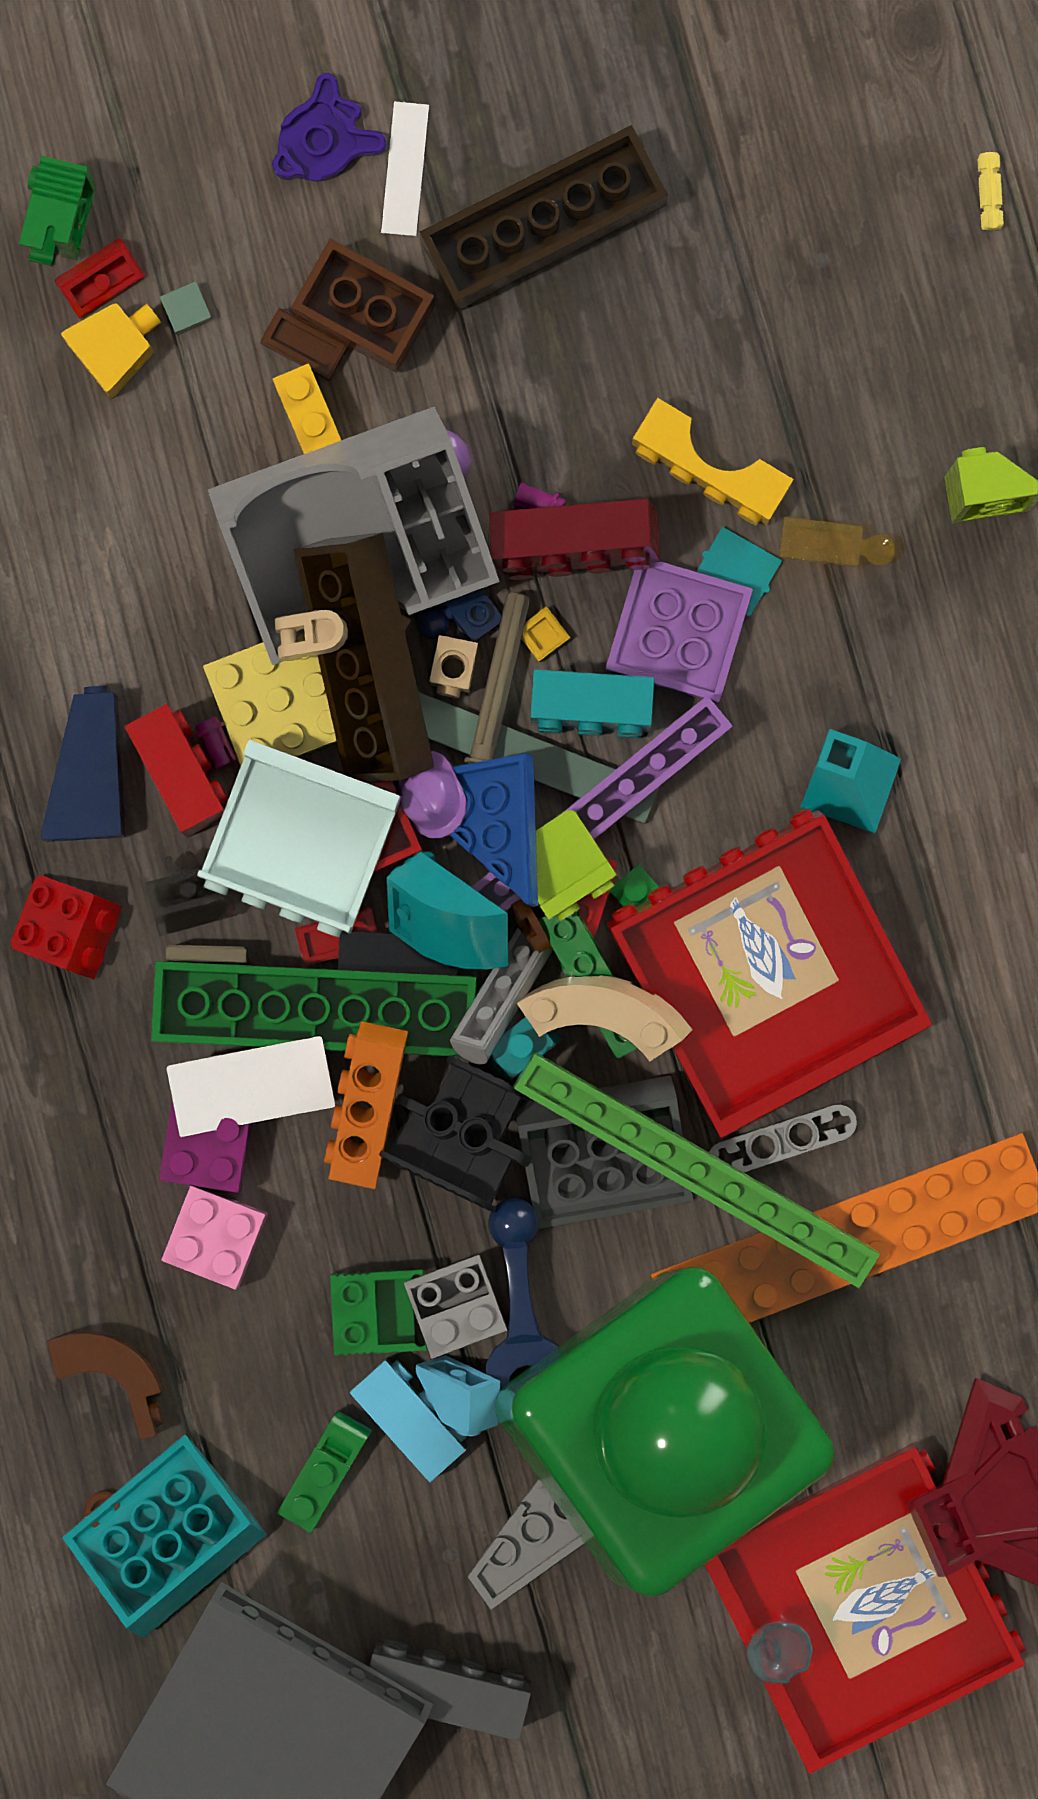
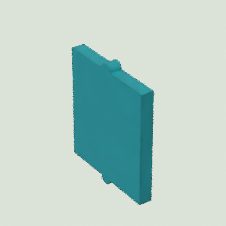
M722 527L710 549L702 553L704 559L696 572L752 588L753 591L745 614L750 617L763 593L770 591L768 585L782 560Z

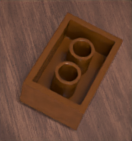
M330 238L291 308L293 315L343 342L348 347L391 371L398 373L435 307L434 295Z

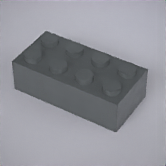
M385 1639L384 1644L376 1642L370 1668L432 1703L433 1707L428 1719L515 1741L520 1740L531 1695V1681L524 1679V1673L508 1668H502L501 1673L485 1670V1663L468 1658H463L462 1664L446 1660V1653L424 1648L423 1654L407 1650V1643L394 1639Z

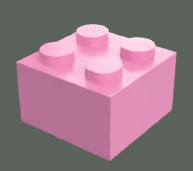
M190 1185L161 1261L236 1290L241 1285L268 1213L203 1187Z

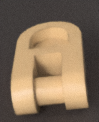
M319 610L275 619L276 633H279L281 638V646L277 647L280 661H294L307 656L334 652L344 645L348 635L346 622L338 614L330 610ZM304 629L305 641L297 642L296 632Z

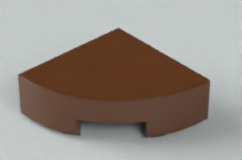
M521 899L512 903L511 909L519 930L533 949L541 953L551 947L541 924L530 906Z

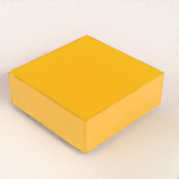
M546 606L524 623L521 640L536 660L541 662L570 640V636Z

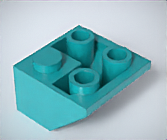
M829 729L825 734L800 808L805 810L811 809L812 812L818 810L825 817L875 834L901 758L866 741Z

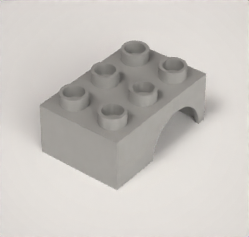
M435 407L208 489L220 529L272 665L283 662L278 657L277 647L281 646L280 634L276 633L275 619L307 613L294 549L330 538L383 532L398 604L408 615L500 582L452 441ZM304 629L297 631L296 636L298 637L302 634Z

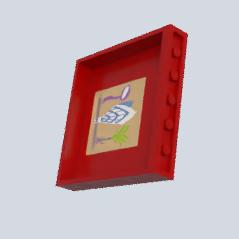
M806 809L797 813L789 819L791 825L778 832L775 828H771L754 837L755 844L742 851L740 847L726 851L718 857L720 863L708 869H705L704 866H699L683 875L684 882L671 889L669 885H664L653 890L647 895L649 899L647 902L637 907H634L633 903L623 906L612 913L613 920L606 923L639 987L652 995L660 996L692 1028V1031L681 1042L671 1048L720 1138L932 1025L825 815L818 810L812 813L811 809Z
M913 1444L775 1512L705 1564L809 1774L1025 1665L1020 1655L1026 1652L1025 1646L1016 1630L1008 1632L1002 1620L1008 1613L997 1593L990 1596L984 1584L990 1577L983 1563L975 1561L946 1577H938L906 1502L936 1487L930 1476V1473L936 1470L925 1449L918 1452Z

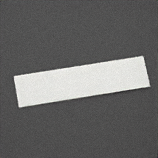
M394 101L381 233L416 236L429 112V105Z

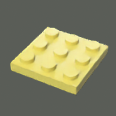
M305 632L297 637V642L305 641ZM264 642L203 666L240 765H242L245 757L243 753L248 740L297 758L337 742L317 655L303 657L294 661H283L272 665Z

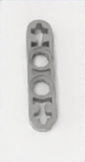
M840 1104L831 1105L718 1142L708 1152L716 1157H719L718 1150L721 1148H725L727 1153H734L740 1151L736 1143L744 1140L745 1153L751 1164L743 1166V1158L733 1160L731 1166L742 1172H747L845 1140L854 1133L857 1120L854 1112L849 1107ZM838 1111L840 1116H848L849 1123L844 1125L845 1132L839 1134L836 1129L825 1130L823 1133L827 1139L819 1141V1131L812 1120L813 1117L820 1116V1124H823L833 1119L832 1113ZM797 1123H804L811 1129V1140L805 1146H796L789 1138L790 1129ZM761 1135L768 1136L774 1143L773 1153L764 1159L757 1158L751 1149L752 1141Z

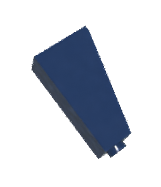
M107 686L84 687V694H74L41 830V838L45 842L125 838L118 696L114 692H108Z

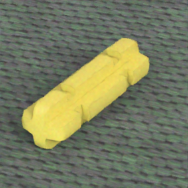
M997 152L981 153L977 159L978 172H981L979 177L980 209L984 210L981 214V227L983 230L994 231L1001 229L1004 224L1003 211L1000 210L1001 205H1003L1001 174L997 173L1000 168V155Z

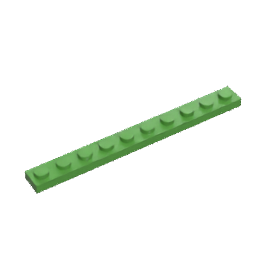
M535 1051L513 1085L514 1089L858 1288H860L880 1256L879 1251Z

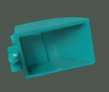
M419 852L413 858L409 857L405 860L403 866L396 867L387 877L389 931L423 956L445 965L464 969L509 967L508 913L436 863L434 854Z

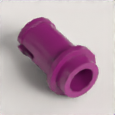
M524 482L520 484L514 498L515 501L513 502V506L522 509L566 505V500L560 498V493L556 492L554 495L528 486Z
M217 716L197 724L196 729L198 733L195 734L197 738L201 737L214 764V769L238 759L222 728L225 726L224 721L219 722Z

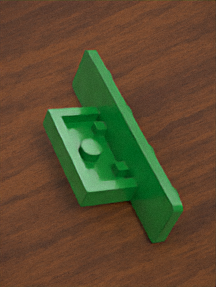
M578 910L562 921H559L557 916L551 919L544 916L539 920L567 977H599L600 975L616 977ZM599 1027L617 1058H621L637 1049L633 1043L618 1033Z

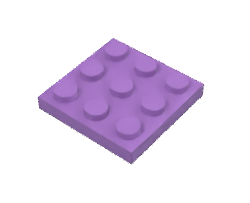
M664 562L651 563V567L648 569L634 570L605 671L623 676L654 677V685L700 699L708 695L714 703L719 704L753 589Z

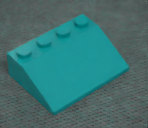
M184 1435L71 1529L62 1539L125 1628L145 1638L267 1534L245 1504L190 1438ZM119 1503L120 1508L115 1511L114 1506ZM95 1522L100 1523L95 1528L92 1526Z

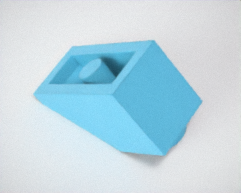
M446 1355L416 1364V1374L442 1423L456 1429L459 1434L464 1436H476L481 1431L498 1425L495 1402L500 1392L499 1380Z

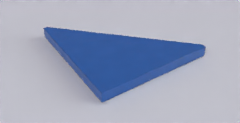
M523 753L452 767L463 788L467 803L466 814L461 825L450 836L482 862L504 885L513 890L525 904L532 907L538 906L533 756ZM393 780V784L398 788L399 780Z

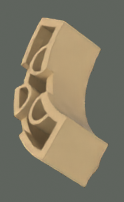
M570 976L558 979L533 990L517 1003L539 1037L551 1030L569 1025L598 1026L618 1033L628 1039L646 1056L649 1062L681 1042L692 1031V1028L685 1019L660 996L652 995L632 985L630 981L610 976Z

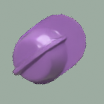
M431 751L434 768L399 780L398 792L401 797L403 811L417 831L429 838H443L452 834L461 825L466 814L467 800L449 761L444 755Z

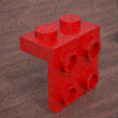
M39 875L34 879L10 942L11 948L94 980L103 962L104 953L112 932L117 925L122 905Z

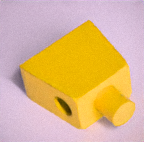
M115 303L69 327L60 334L112 399L154 353L144 336L159 325L161 321L148 304H145L128 318L120 306Z

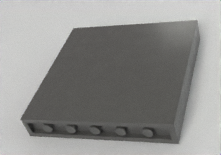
M221 1582L106 1785L126 1799H380L425 1725L433 1704Z

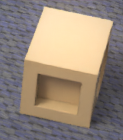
M439 635L429 681L430 686L437 687V694L460 698L461 692H470L479 648L478 643ZM456 658L464 663L465 670L460 677L448 678L443 674L442 666L448 659Z

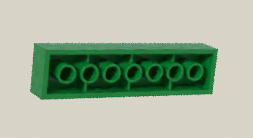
M155 961L151 1041L265 1047L320 1036L323 1039L324 1050L345 1051L349 1034L357 1035L360 1023L363 1021L408 1031L404 1054L461 1057L453 1049L450 1039L476 998L477 977Z

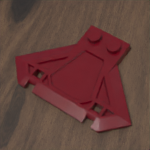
M977 1378L973 1381L943 1483L906 1502L938 1577H946L975 1561H979L1038 1586V1432L1035 1426L1024 1430L1019 1415L1028 1411L1022 1397ZM1005 1424L1010 1437L1005 1438L1000 1425Z

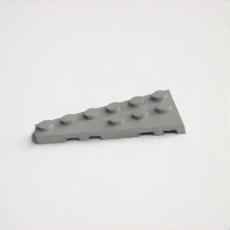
M539 1478L468 1574V1578L490 1609L496 1607L584 1544Z

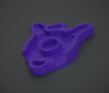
M323 73L316 79L315 89L311 97L304 104L294 108L281 124L278 153L272 163L273 170L283 180L295 178L309 181L330 180L344 172L357 158L382 154L386 149V139L378 131L361 130L355 127L356 121L362 115L361 106L356 102L340 97L338 82L335 76L330 73Z

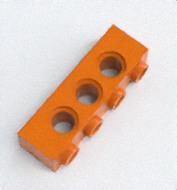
M361 1021L357 1035L349 1034L344 1058L352 1059L350 1070H342L338 1086V1093L345 1094L343 1106L335 1105L331 1128L338 1129L336 1141L329 1139L324 1163L331 1164L328 1179L371 1189L376 1188L383 1161L379 1153L381 1150L385 1151L408 1031ZM363 1066H373L379 1070V1073H369ZM356 1102H368L372 1108H362ZM358 1136L362 1138L365 1142L356 1143L352 1141L350 1137Z

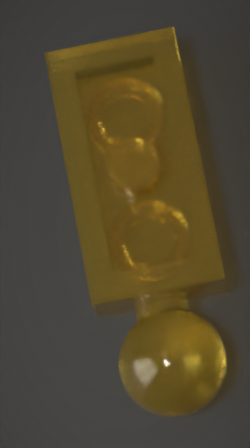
M784 517L779 558L857 568L860 555L865 556L874 565L889 563L895 556L896 547L894 541L885 534H875L868 540H863V526Z

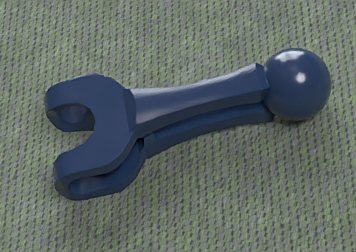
M519 1198L502 1200L495 1205L497 1207L496 1211L490 1212L488 1218L490 1235L496 1243L503 1247L502 1252L507 1267L510 1290V1320L507 1338L493 1349L486 1363L487 1375L500 1381V1391L510 1382V1376L517 1368L525 1365L533 1366L559 1347L558 1343L541 1334L534 1314L529 1285L528 1244L537 1235L539 1218L533 1206Z

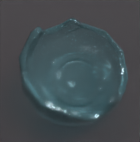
M784 1621L769 1622L762 1625L750 1637L747 1647V1657L752 1671L762 1681L777 1684L789 1683L790 1678L794 1675L807 1671L813 1652L810 1636L800 1625Z

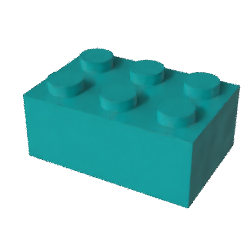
M534 670L531 725L538 726V732L561 734L562 727L578 728V735L601 736L602 730L617 731L618 738L641 739L642 733H649L651 728L654 677Z

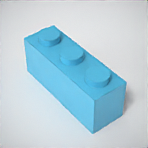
M386 1358L352 1388L349 1393L422 1475L431 1482L466 1451V1446L462 1441L467 1436L459 1434L456 1429L442 1423L425 1389L418 1393L409 1383L413 1376L398 1359L392 1364Z

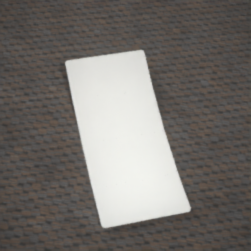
M320 1036L167 1066L175 1115L181 1137L216 1130L221 1119L231 1118L238 1125L333 1108L335 1106L323 1039Z

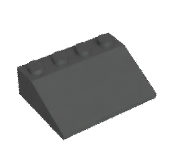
M671 1076L599 1088L683 1137L677 1098ZM530 1100L528 1103L520 1102L516 1110V1118L522 1152L532 1158L529 1166L525 1168L532 1206L539 1218V1229L693 1201L692 1191L534 1100Z

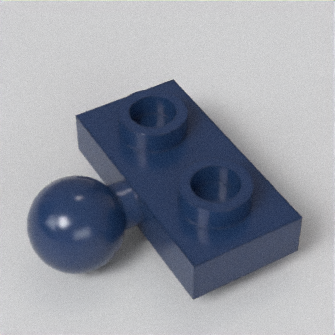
M481 588L441 603L443 606L441 609L428 608L420 614L417 624L420 633L424 637L438 639L439 635L444 636L446 634L449 622L453 619L468 641L477 642L500 625L502 615Z

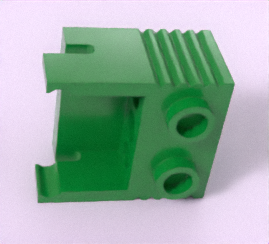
M41 156L38 167L32 166L29 174L28 189L32 190L19 245L31 248L28 258L31 262L52 266L56 248L62 257L77 261L96 183L87 166Z
M423 1269L373 1270L370 1273L368 1271L363 1273L357 1271L355 1274L353 1272L348 1274L345 1272L341 1274L332 1273L330 1275L334 1356H339L341 1353L344 1355L348 1353L355 1355L356 1352L359 1354H363V1352L370 1354L371 1351L373 1353L427 1351L426 1343L424 1345L416 1343L414 1309L404 1285L405 1282L412 1280V1276L415 1274L423 1276Z

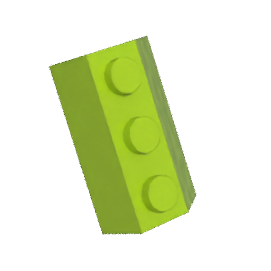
M985 447L962 451V457L955 460L944 477L952 523L1030 511L1038 502V480L999 452L986 453Z

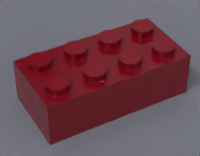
M648 498L489 512L492 561L504 575H509V579L512 580L533 578V573L548 572L549 576L562 577L571 575L572 569L587 568L589 573H606L611 571V566L627 565L629 570H644L650 568L651 563L661 562L658 514Z

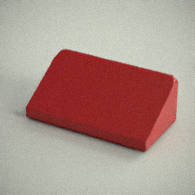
M118 238L58 276L54 281L80 319L144 278L145 275L121 238Z

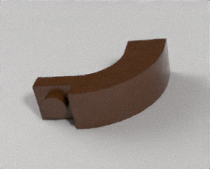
M95 1331L74 1332L47 1340L57 1380L84 1372H98L112 1377L124 1388L128 1395L140 1440L154 1437L160 1433L158 1426L164 1424L162 1412L158 1401L151 1402L150 1396L161 1393L164 1387L157 1370L139 1349L117 1336Z

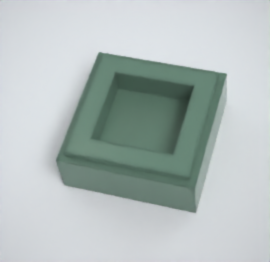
M196 281L160 296L176 335L212 320Z

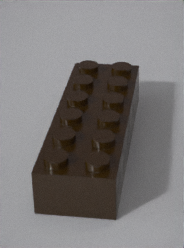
M630 125L420 231V241L455 310L458 311L665 207L668 194L633 126Z
M383 532L330 538L294 549L307 612L330 610L338 614L346 622L348 628L347 639L341 648L331 653L317 655L344 775L361 782L403 780L434 768Z

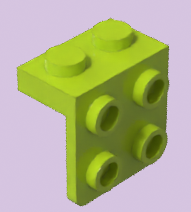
M567 810L536 830L538 903L548 919L557 916L559 921H562L580 909L577 901L590 893L593 899L614 887L610 879L617 874L576 812Z

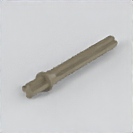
M509 592L506 596L470 757H466L464 761L467 764L492 760L494 758L530 601L528 596L521 593Z

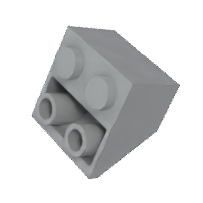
M480 1255L404 1283L432 1359L508 1331Z

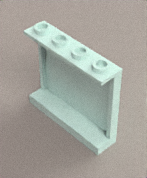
M248 740L243 753L245 756L202 871L199 870L197 876L206 880L205 888L226 895L228 889H232L244 894L241 900L244 903L264 910L267 902L281 908L279 916L301 924L303 918L307 917L319 922L317 930L338 938L342 931L351 934L399 807L401 797Z

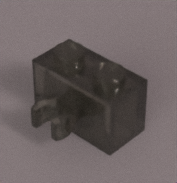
M191 851L186 852L188 864L184 868H176L173 865L171 856L166 857L165 864L169 876L145 882L159 937L236 916L230 889H228L226 895L205 888L206 880L197 876L198 871H202L203 867L197 868L195 856Z

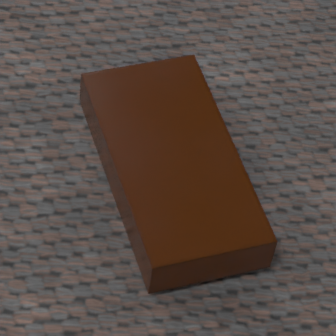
M278 308L260 341L261 345L300 366L309 363L313 373L328 381L333 377L348 349V345L281 308Z

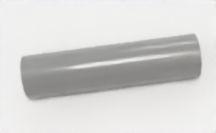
M519 927L516 929L508 943L509 967L492 969L450 1039L453 1049L461 1057L475 1064H485L516 1014L519 1008L517 1003L527 995L553 951L552 946L538 953L524 937Z

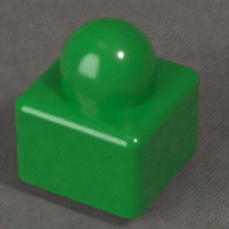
M699 1267L672 1270L658 1274L505 1385L499 1392L495 1402V1413L500 1425L609 1579L620 1587L648 1597H656L669 1592L821 1479L830 1470L834 1461V1446L827 1432L716 1276L708 1270Z

